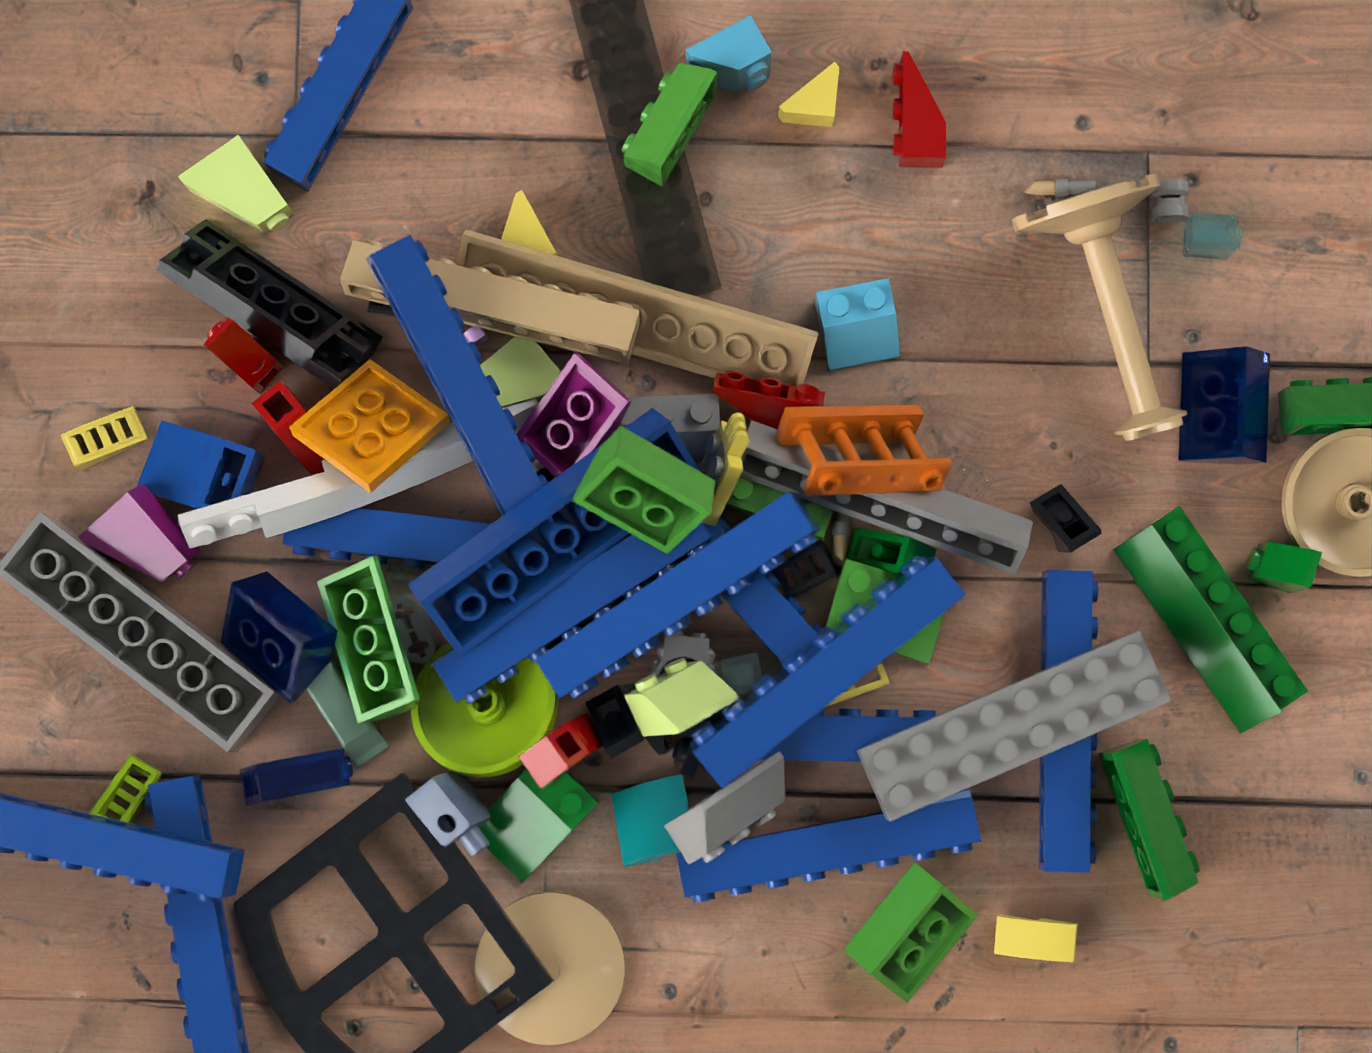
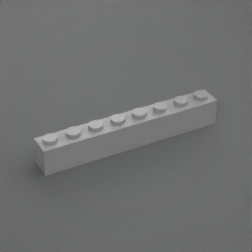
M751 421L747 430L749 443L741 457L743 471L740 477L784 493L796 492L801 499L1007 573L1016 574L1028 548L1033 525L1032 520L945 489L928 492L806 496L804 488L812 465L802 446H780L775 436L777 429ZM819 445L827 462L844 461L839 451Z

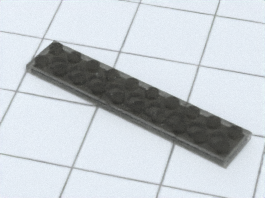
M569 0L644 281L693 296L720 290L719 275L685 151H683L663 187L629 169L624 164L625 153L622 152V147L631 132L637 134L643 124L640 121L642 112L650 101L655 103L661 93L658 87L664 77L644 0Z

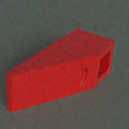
M903 51L900 62L894 63L893 85H899V98L893 99V120H899V134H893L892 153L893 156H899V167L942 168L946 159V121L909 51Z
M230 317L225 322L220 321L216 323L207 334L209 339L203 344L259 394L285 368Z
M736 371L717 372L713 385V392L751 420L777 430L785 407H821L824 405L825 392L819 391L814 386L807 384L791 386L782 384L774 378H762L760 380L747 378L744 374Z
M280 380L251 404L311 475L325 472L322 460L325 459L292 436L290 426L308 410L292 390Z
M585 713L545 736L519 756V758L540 788H542L604 745L595 724L588 714Z

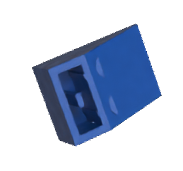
M161 420L137 487L144 484L155 496L193 509H200L251 494L265 455L255 449Z

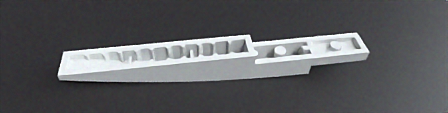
M536 398L502 408L503 410L508 408L512 413L518 428L514 429L515 434L518 433L538 405ZM452 422L372 493L361 487L328 461L322 460L325 472L179 514L178 519L190 549L201 545H208L214 541L238 534H245L261 527L265 537L268 538L378 501L456 469L473 460Z

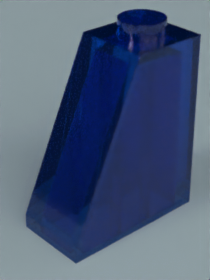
M344 748L255 764L240 769L245 804L249 806L350 785L349 778L353 776L351 759L348 755L345 756Z

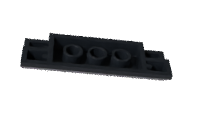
M207 219L186 232L182 244L159 261L158 272L227 318H232L239 326L334 389L370 359L383 339L381 335Z

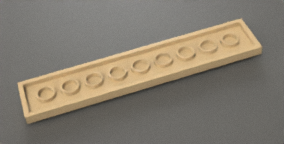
M467 229L462 235L457 266L469 269L473 266H478L489 270L494 275L502 277L515 275L525 279L530 284L539 286L552 284L561 288L563 292L575 295L578 293H588L594 295L600 301L612 304L616 301L625 302L632 305L634 309L640 310V325L631 353L633 355L711 378H716L717 372L736 371L744 374L747 378L758 380L774 378L782 384L791 386L804 384L819 333L817 331Z

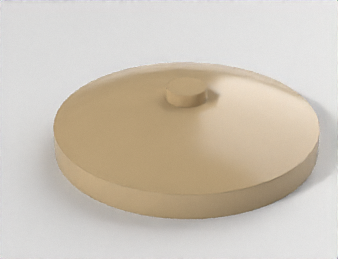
M1369 428L1335 431L1311 443L1300 453L1290 467L1282 491V515L1293 543L1296 547L1322 552L1318 566L1340 575L1354 577L1372 576V429Z
M542 892L528 895L503 909L554 981L500 1021L498 1025L516 1038L539 1045H559L573 1042L598 1028L614 1009L621 994L625 977V957L622 943L609 919L586 900L560 892ZM487 929L479 943L475 960V979L481 1000L515 973L514 966ZM507 987L492 1000L497 1005L498 1010H500L515 999L516 996Z

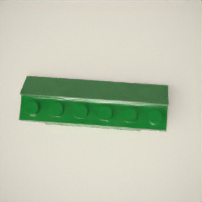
M1180 506L1113 549L1239 733L1281 713L1283 708L1308 692Z

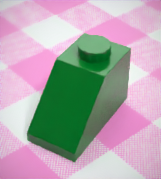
M855 527L846 559L900 576L903 574L899 570L900 567L916 555L919 558L922 556L935 558L937 549L911 537Z
M1269 541L1259 544L1258 548L1252 549L1246 567L1250 569L1248 580L1287 593L1310 589L1322 552Z

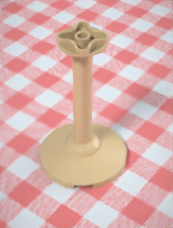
M1157 174L1146 175L1145 179L1140 180L1141 187H1137L1135 180L1130 182L1123 181L1047 205L1046 208L1033 212L1035 220L1031 222L1028 220L1027 213L1012 219L1015 232L1063 234L1070 243L1075 245L1082 244L1132 412V416L1114 431L1115 435H1122L1125 441L1135 440L1153 433L1183 425L1182 417L1187 415V410L1161 406L1111 236L1120 229L1122 215L1161 186Z

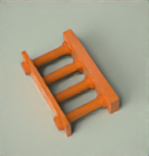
M919 405L785 407L775 435L780 446L801 445L812 465L804 488L806 496L941 491L952 466L950 458L928 459L915 435L924 415ZM901 442L911 459L895 460L886 443ZM869 443L877 460L861 461L852 444ZM835 444L844 461L827 462L819 445Z

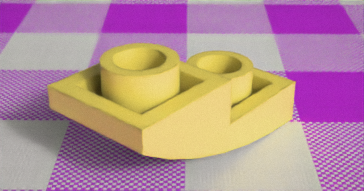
M1000 914L997 916L994 954L1037 960L1074 962L1078 924L1045 918L1034 920Z

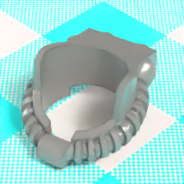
M682 631L669 637L665 635L664 644L659 645L657 648L659 659L653 662L654 666L650 667L651 673H648V676L653 674L656 677L660 676L664 671V666L681 658L691 662L701 660L715 673V665L712 666L711 664L715 653L709 648L710 639L706 638V634L692 633V637L683 636Z

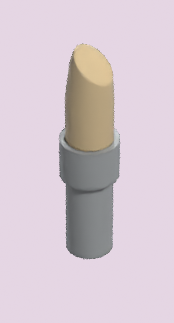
M1068 179L1033 181L1028 185L1025 193L1054 195V197L1081 195L1096 190V181H1068Z
M836 511V518L832 528V561L835 565L841 567L847 551L851 524L850 516Z

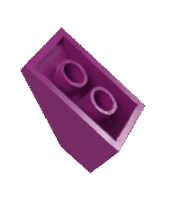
M577 352L572 355L516 435L520 443L525 441L534 457L557 477L606 442L619 428L631 400Z

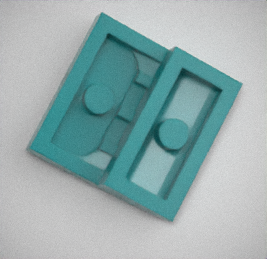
M682 774L645 782L611 794L624 868L661 861V856L681 853L664 825L689 809Z

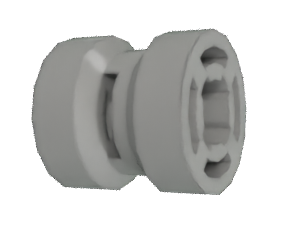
M1182 179L1159 180L1161 186L1151 193L1155 198V206L1152 208V221L1165 224L1187 221L1189 219V207L1185 204V197L1189 194L1188 181Z

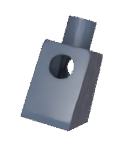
M452 771L435 776L405 799L407 804L442 846L446 847L460 841L470 856L474 857L490 845L479 829L490 818V813L467 776Z

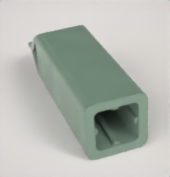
M328 647L317 649L292 666V669L341 746L357 767L389 747L376 721L357 722L343 670Z

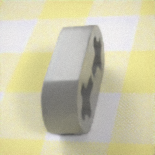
M409 593L401 594L391 604L405 652L410 661L424 663L430 660L438 650V637L426 610L415 595ZM402 603L406 608L412 607L414 610L410 615L412 626L406 615L400 616L398 614ZM414 631L420 641L428 642L429 646L425 649V653L421 649H414L413 644L417 641Z

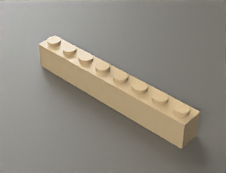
M366 240L364 243L352 241L340 277L345 295L390 305L366 261L370 254L384 248V245L372 240ZM446 258L429 259V261L425 262L432 276L437 274L442 280L447 294L443 297L450 310L455 308L458 311L464 324L629 364L640 325V310L634 309L632 305L620 301L613 302V304L600 301L597 297L588 293H578L575 295L563 292L561 288L552 284H543L542 286L530 284L525 279L515 275H508L506 277L494 275L489 270L478 266H473L470 269L457 266L453 261Z

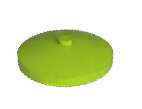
M449 642L446 643L426 662L415 682L420 700L415 708L411 710V719L420 744L440 765L463 776L476 778L493 777L523 765V762L519 756L552 732L558 714V695L536 662L532 663L528 658L516 666L519 673L500 684L495 679L484 686L487 693L471 704H468L465 699L461 702H455L432 666V663L454 650Z

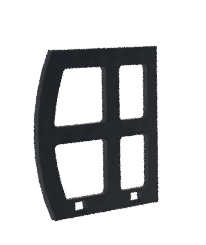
M405 772L389 782L234 902L240 934L258 982L278 1018L305 1053H356L322 1021L321 1014L326 1008L394 957L402 961L444 1021L443 1029L412 1053L461 1052L554 981L456 843L446 847L442 846L407 804L405 799L417 789ZM398 812L403 813L448 875L446 884L409 912L401 909L359 850V843ZM333 866L377 926L378 935L310 988L301 990L285 959L271 912L273 908L325 868ZM463 904L471 906L515 969V973L511 978L476 1004H470L465 999L424 941V935L427 931ZM508 987L516 998L498 1010L497 1005L492 999Z

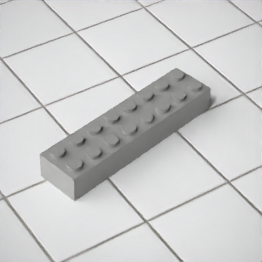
M39 512L0 562V577L227 752H238L283 694L282 691L95 548L83 543L76 533L53 516Z
M1139 630L856 749L885 819L892 821L1171 701V698Z

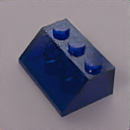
M1248 346L1182 353L1180 409L1187 410V415L1182 417L1183 425L1179 429L1178 461L1230 465L1267 463L1269 353Z
M266 571L231 583L221 643L285 700L292 703L300 697L331 661L338 630Z

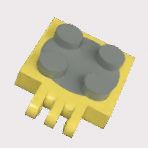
M741 413L732 414L728 422H720L716 433H711L708 437L705 447L706 454L702 462L696 463L701 473L715 480L712 513L702 521L704 524L716 526L743 471L741 457L749 443L745 417Z

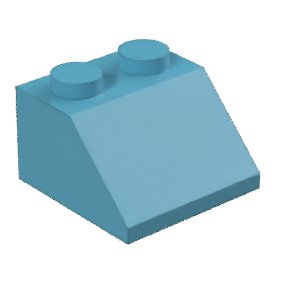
M751 15L686 49V64L710 68L716 71L717 87L734 92H740L746 88L752 91L762 86L767 81L766 77L770 76L772 52Z
M889 278L816 292L814 304L828 371L900 357L897 318Z

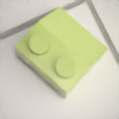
M684 658L664 666L666 672L658 677L653 674L634 683L636 689L624 695L642 736L679 734L738 700L736 692L701 660L686 662Z

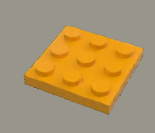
M369 359L294 422L290 429L292 436L368 492L372 493L450 424L448 413Z

